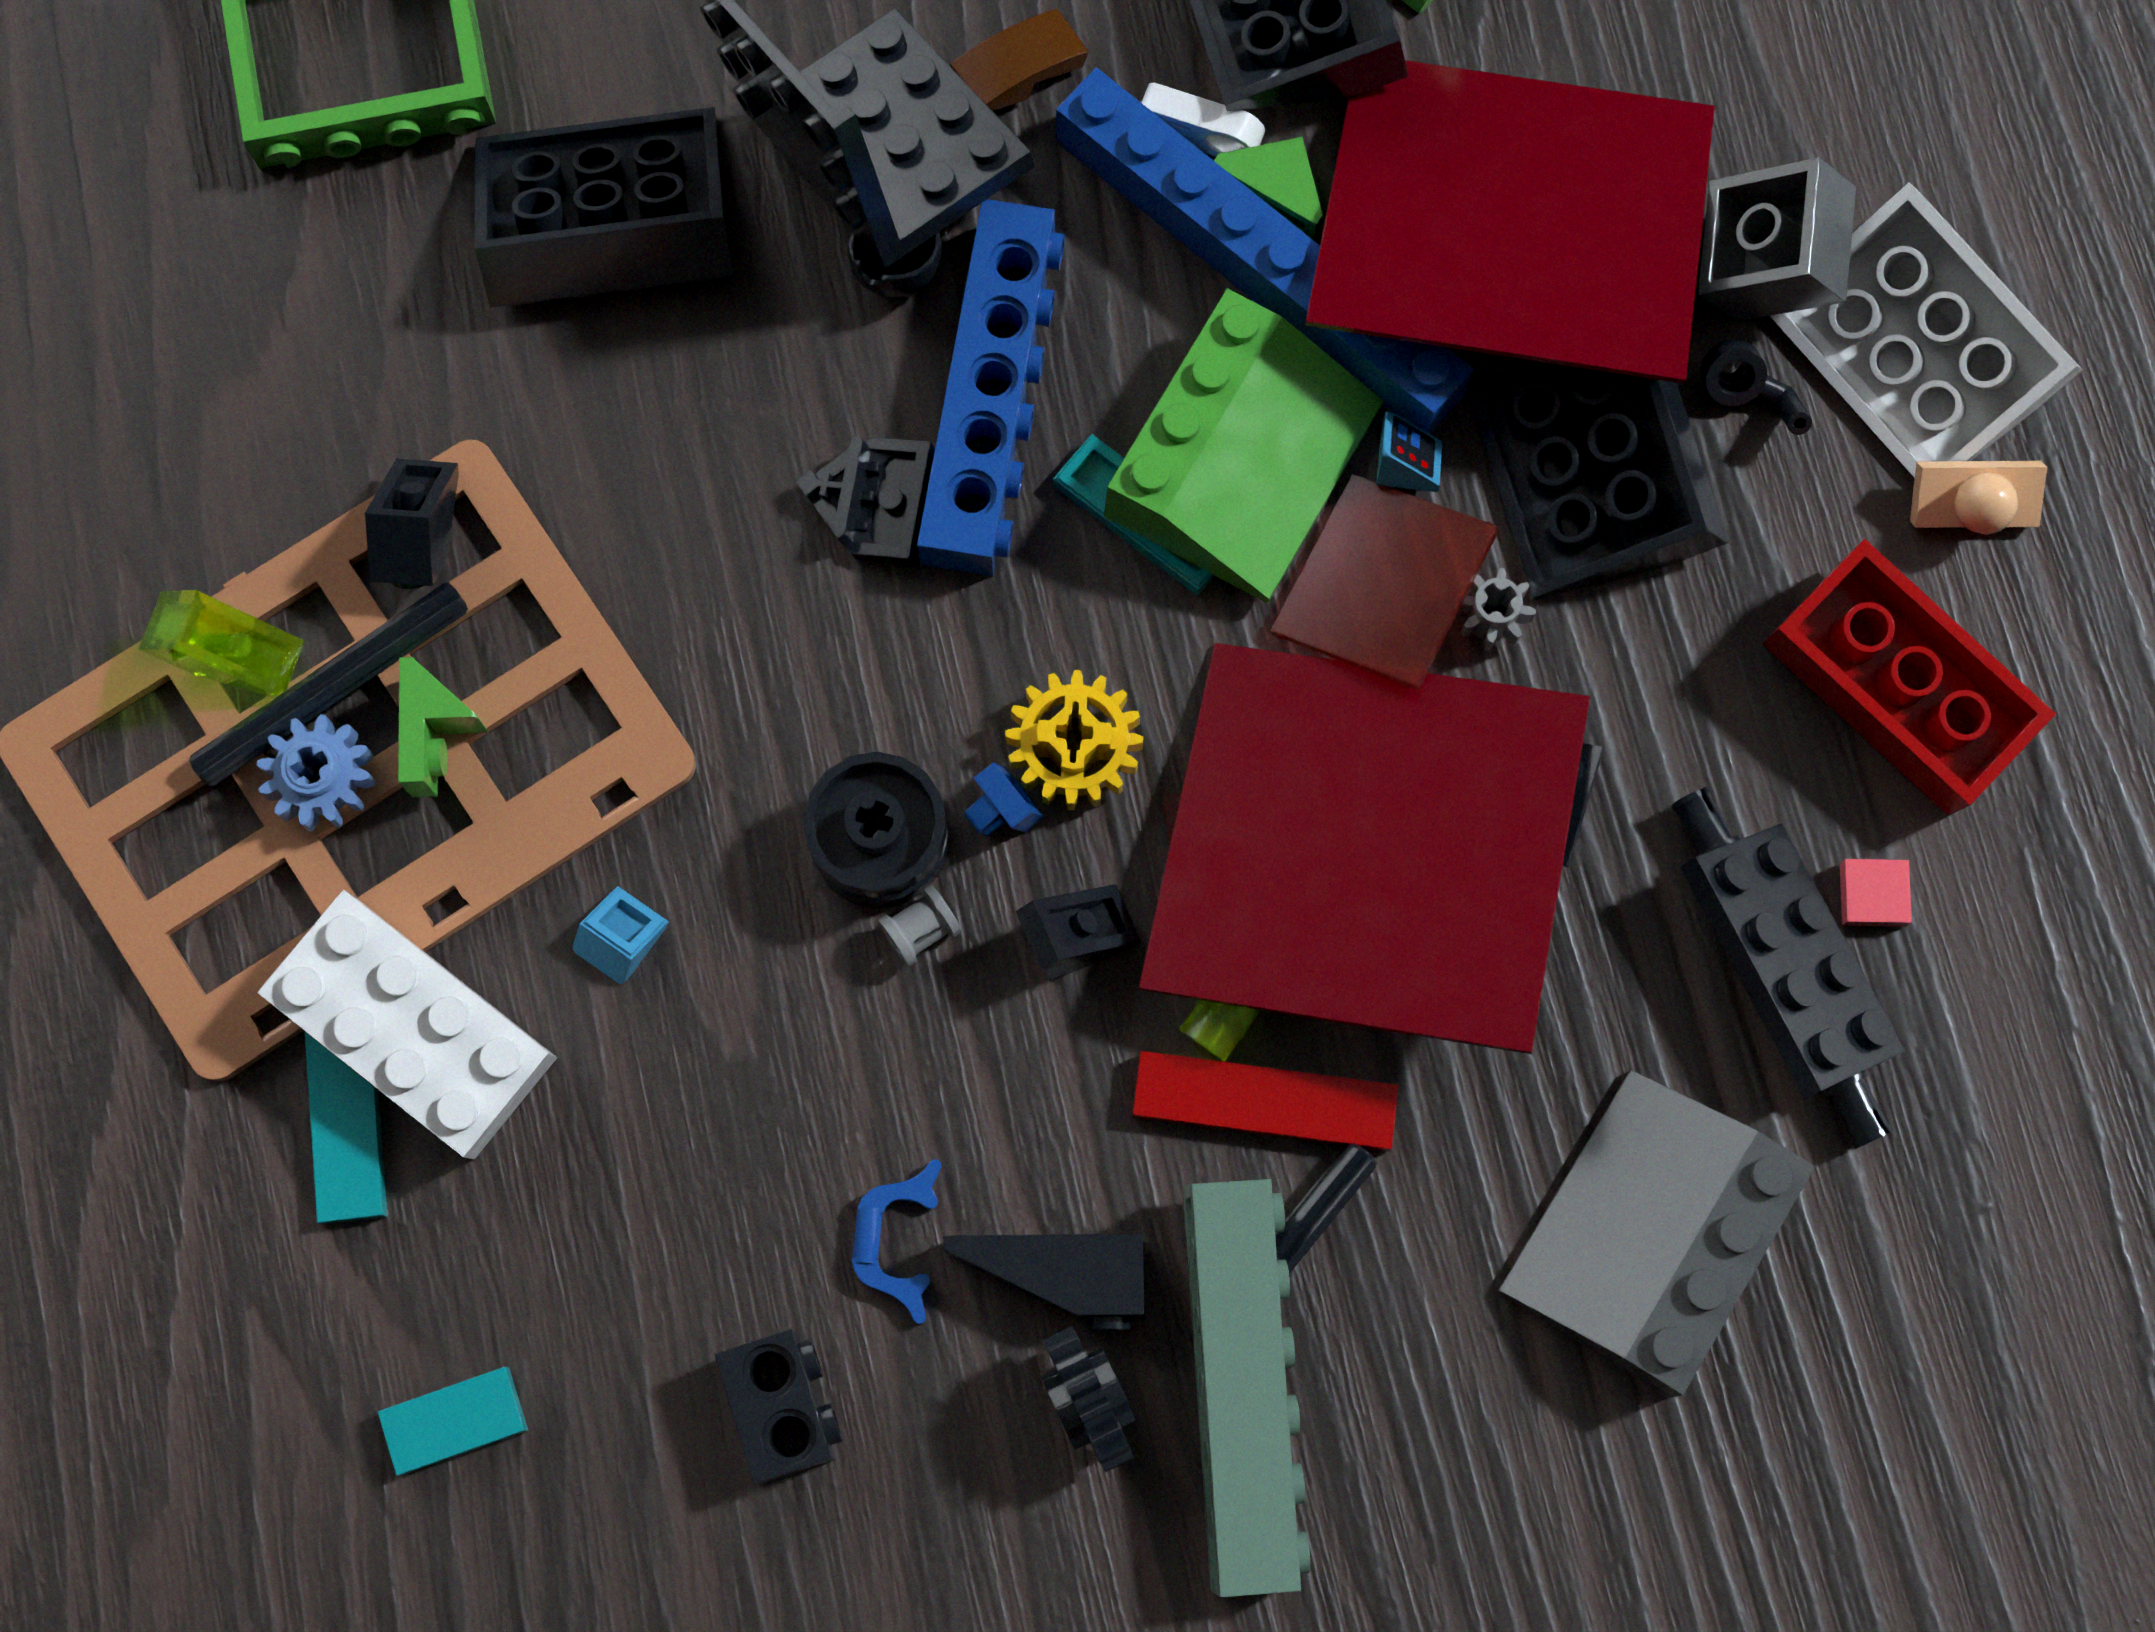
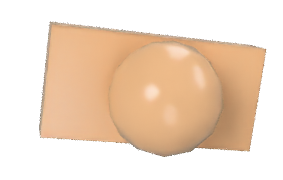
M1916 461L1910 522L1915 528L1966 527L1970 531L1985 535L2002 531L2005 527H2040L2047 466L2042 461Z

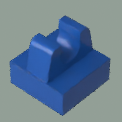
M995 762L974 777L985 794L963 813L978 834L983 832L985 836H990L1006 823L1012 829L1027 832L1045 818V815L1009 768Z

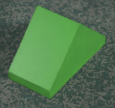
M1303 137L1220 153L1216 156L1214 161L1313 241H1318L1323 214Z

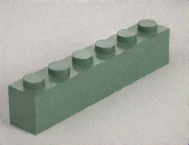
M1271 1179L1183 1186L1210 1591L1219 1597L1301 1591L1300 1574L1309 1573L1310 1549L1306 1532H1297L1295 1505L1304 1504L1305 1481L1301 1464L1292 1463L1290 1436L1299 1435L1300 1413L1296 1395H1287L1285 1368L1294 1367L1295 1346L1291 1327H1282L1280 1300H1288L1290 1296L1288 1265L1285 1259L1277 1260L1275 1233H1283L1285 1228L1283 1198L1281 1193H1272Z

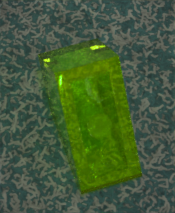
M177 590L160 592L138 650L194 675L276 698L287 690L305 641L198 590Z

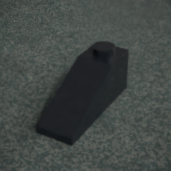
M1143 1233L943 1236V1250L946 1255L1075 1319H1090L1091 1331H1129L1130 1319H1143Z

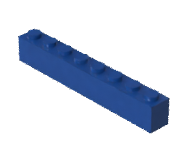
M1096 67L1056 109V142L1254 302L1286 319L1384 400L1382 405L1389 411L1431 434L1465 396L1474 368L1447 347L1305 326L1320 245Z

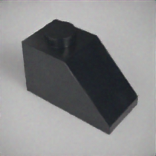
M396 458L365 512L370 582L391 583L400 589H417L423 586L434 585L448 558L459 476L458 463Z

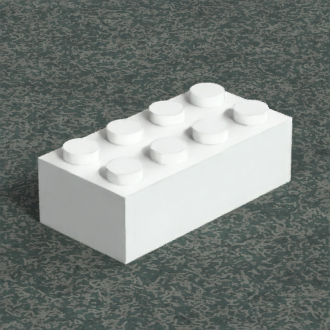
M344 889L257 992L464 1158L475 1159L557 1059L555 1055Z

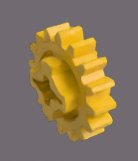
M1074 670L1071 684L1062 685L1055 673L1049 674L1048 691L1042 693L1030 685L1026 688V698L1030 707L1013 705L1011 709V719L1020 725L1021 728H1011L1005 731L1006 744L1020 747L1021 749L1014 751L1008 756L1010 768H1027L1021 778V786L1026 791L1037 784L1042 785V803L1049 805L1057 794L1065 795L1068 810H1075L1078 796L1087 795L1094 807L1100 806L1102 788L1107 787L1111 792L1119 795L1123 791V782L1118 775L1119 772L1135 775L1138 770V761L1127 754V752H1137L1143 749V736L1136 733H1128V731L1133 730L1140 724L1139 712L1128 711L1123 713L1121 710L1127 702V693L1122 689L1111 696L1105 694L1106 677L1102 675L1094 681L1091 687L1083 685L1081 670ZM1064 704V708L1052 719L1040 720L1050 709ZM1087 704L1104 713L1111 723L1099 722L1087 709ZM1078 718V731H1081L1082 741L1080 750L1076 752V762L1071 763L1070 750L1067 749L1066 740L1069 736V731L1072 730L1073 719ZM1035 753H1038V757H1049L1060 768L1061 776L1046 769L1039 762ZM1110 760L1100 771L1084 777V772L1096 761Z

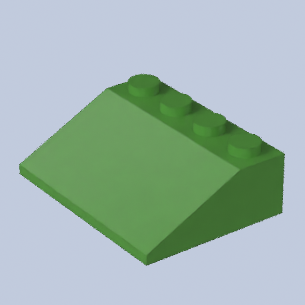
M1227 288L1107 486L1104 517L1162 546L1169 552L1199 568L1209 571V573L1268 604L1382 407L1384 400L1282 316Z

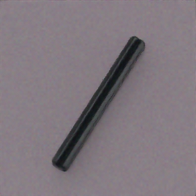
M449 582L443 583L193 753L189 758L192 769L203 783L208 786L216 785L271 747L268 740L270 735L285 738L291 734V719L297 718L304 725L399 660L400 657L405 656L465 615L468 610L466 602Z

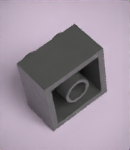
M1821 157L1710 180L1698 295L1736 322L1846 302L1856 186Z

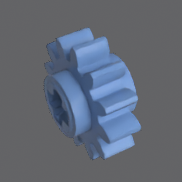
M320 714L314 724V730L309 731L297 718L291 719L290 728L293 738L285 741L280 736L270 735L268 737L269 743L278 752L276 758L257 760L256 765L268 776L274 778L273 780L266 781L258 790L269 801L279 800L275 806L274 813L285 822L296 817L298 813L300 824L306 830L313 832L319 823V816L324 815L335 827L339 828L343 823L340 808L347 804L356 811H363L365 809L364 803L355 794L357 787H373L376 785V780L367 771L359 767L367 765L374 758V755L367 746L355 745L358 733L349 724L343 725L335 733L333 723L326 715ZM322 763L324 766L319 769L321 779L311 783L308 779L313 777L312 767Z

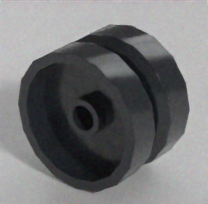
M882 752L849 756L826 770L809 793L803 817L808 850L814 865L828 887L850 903L875 909L904 905L921 895L923 889L933 884L943 870L950 841L942 796L929 775L906 758ZM875 826H884L889 829V832L877 830L873 838L867 837L869 830Z

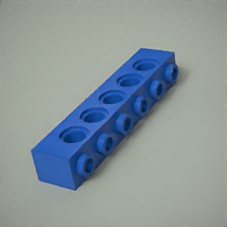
M989 199L981 203L917 543L920 565L994 576L997 556L1005 558L1009 556L1014 522L1004 519L1007 499H1019L1024 462L1015 461L1018 440L1029 441L1031 435L1034 404L1025 403L1028 383H1040L1045 347L1035 346L1039 326L1050 327L1055 290L1046 289L1049 269L1060 271L1065 244V234L1055 232L1054 209ZM1010 267H1021L1030 273L1020 281H1009L1000 276L1005 269ZM1000 323H1011L1020 329L1017 334L1009 338H998L989 332L992 327ZM991 379L1002 380L1010 386L1006 392L998 396L985 395L978 389L981 384ZM981 436L991 437L999 443V446L988 454H977L967 447L973 439ZM968 494H979L989 501L983 510L976 513L964 512L956 506L958 501Z

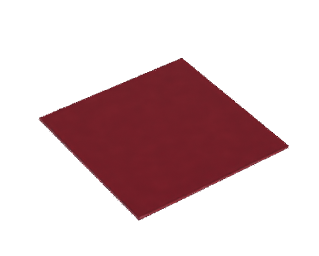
M1405 60L1409 77L1349 98L1305 326L1685 384L1715 105Z
M1215 643L1139 990L1532 1054L1590 696Z

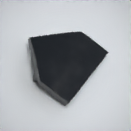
M856 434L850 439L849 448L817 473L814 474L810 470L795 481L854 559L916 566L918 556L917 543L935 447L930 441L872 437L867 442H864L860 435Z

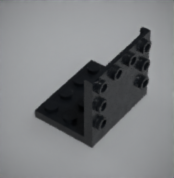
M706 0V3L700 6V11L712 32L723 42L717 48V53L728 72L739 82V85L733 88V92L743 110L754 120L885 269L1035 167L1030 150L895 8L799 72L736 3V0Z

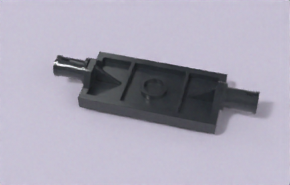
M1709 787L1698 789L1671 805L1698 852L1697 856L1680 868L1803 1098L1807 1099L1817 1093H1820L1822 1099L1829 1096L1853 1141L1852 1144L1855 1149L1894 1131L1884 1117L1864 1078L1870 1076L1867 1071L1868 1069L1906 1050L1785 828L1781 823L1745 838H1741L1740 835L1733 836L1710 795Z

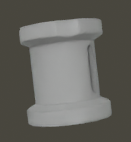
M932 884L923 889V898L891 918L885 914L877 919L886 938L907 967L917 962L916 954L948 934L955 937L962 932L954 914Z

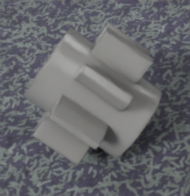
M1504 568L1499 569L1495 578L1485 582L1481 576L1476 573L1473 574L1468 586L1474 597L1468 595L1458 596L1454 606V610L1459 613L1468 614L1467 621L1460 634L1464 637L1474 633L1478 638L1484 640L1483 645L1486 651L1491 649L1494 641L1504 637L1510 644L1515 646L1522 636L1521 630L1515 622L1521 624L1531 623L1536 613L1534 608L1523 605V597L1530 585L1525 582L1517 586L1512 581L1506 579ZM1486 603L1491 608L1502 605L1506 608L1504 616L1498 611L1488 615L1483 608Z

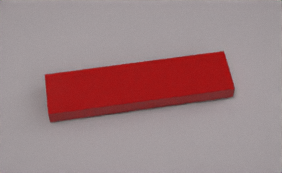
M1141 1051L1132 1118L1341 1146L1355 1143L1364 1149L1390 1152L1393 1142L1399 1085Z

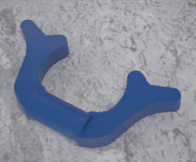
M937 1159L931 1160L921 1173L907 1181L877 1186L865 1194L857 1208L852 1263L854 1272L859 1280L867 1287L890 1295L900 1301L909 1311L913 1321L919 1325L923 1324L926 1320L921 1295L928 1287L930 1278L924 1273L910 1278H895L888 1276L881 1270L878 1257L882 1219L885 1209L896 1201L914 1202L927 1210H934L937 1207L938 1199L932 1189L941 1171V1162Z

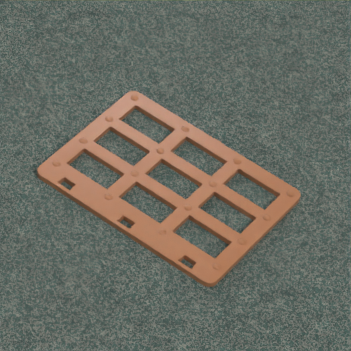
M461 441L430 461L458 463L459 476L455 501L465 495L468 497L502 549L449 581L466 602L468 608L466 614L403 657H411V654L523 583L531 591L561 638L461 701L478 716L486 727L487 732L438 735V738L445 739L448 753V769L444 778L472 819L473 824L359 897L356 896L321 839L337 830V827L327 820L324 815L319 816V823L313 832L306 830L300 824L298 813L296 817L285 822L274 813L275 806L279 800L269 801L260 794L258 790L260 786L266 781L274 779L256 765L257 760L268 758L265 752L231 774L264 827L151 899L147 900L112 843L205 785L190 765L189 758L193 753L389 621L353 568L354 564L368 556L365 512L375 495L250 573L242 572L223 584L225 587L223 590L12 720L0 731V757L191 1067L198 1075L207 1080L221 1082L231 1079L304 1031L289 1019L263 1036V1032L255 1018L273 1007L270 1002L257 992L311 928L208 994L204 992L170 936L283 863L287 862L321 916L344 889L378 914L421 950L427 952L685 785L695 772L696 759L692 749L492 451L480 441ZM320 586L355 641L239 713L205 658ZM397 660L377 675L399 707V660ZM585 672L621 728L506 802L470 747V744ZM172 680L206 735L94 806L89 807L56 754V751L164 683ZM399 741L374 756L367 765L359 767L367 771L376 780V785L370 788L357 787L355 794L362 800L365 809L363 811H356L347 804L340 808L343 816L342 826L402 788L398 782ZM622 781H625L635 796L601 817L600 812L592 801ZM457 888L462 898L468 904L433 926V921L425 908Z

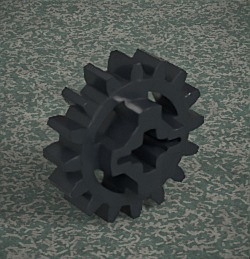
M1072 1325L1044 1338L1043 1342L1056 1370L1042 1376L1041 1379L1074 1450L1090 1443L1105 1473L1134 1459L1123 1434L1122 1427L1136 1420L1102 1347L1086 1354Z

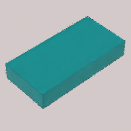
M502 1367L377 1411L396 1476L409 1474L528 1431L509 1367Z

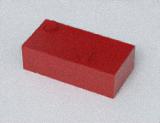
M1865 538L1837 564L1762 643L1764 647L1948 816L1970 806L2056 715L2050 707Z

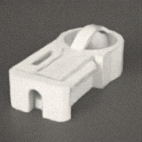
M1149 83L1141 102L1193 145L1197 146L1203 153L1215 157L1220 153L1259 146L1265 133L1264 125L1258 118L1247 111H1227L1223 104L1157 83Z

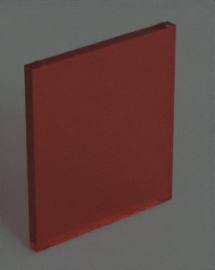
M1351 475L1282 607L1271 632L1273 636L1278 637L1280 640H1287L1403 684L1406 688L1419 690L1499 533L1497 525L1489 521L1474 518L1386 486L1376 485L1377 483L1369 481L1364 477Z

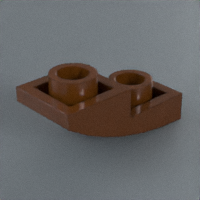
M1056 8L1021 21L984 40L951 62L950 67L994 111L1028 100L1033 85L1036 82L1083 68L1089 51Z

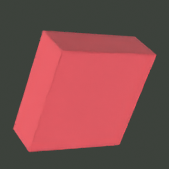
M1844 859L1840 863L1842 926L1907 927L1912 923L1909 860Z

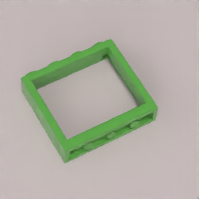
M221 0L242 139L257 166L265 168L285 164L287 168L298 165L301 160L322 156L345 158L357 154L364 148L385 144L408 146L418 142L422 137L443 133L466 135L465 129L496 124L474 0H449L464 83L264 121L245 0Z

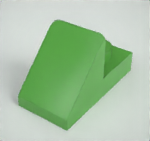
M400 657L398 782L411 797L438 796V777L446 776L448 769L446 742L444 738H438V735L485 733L487 729L474 712L413 657Z

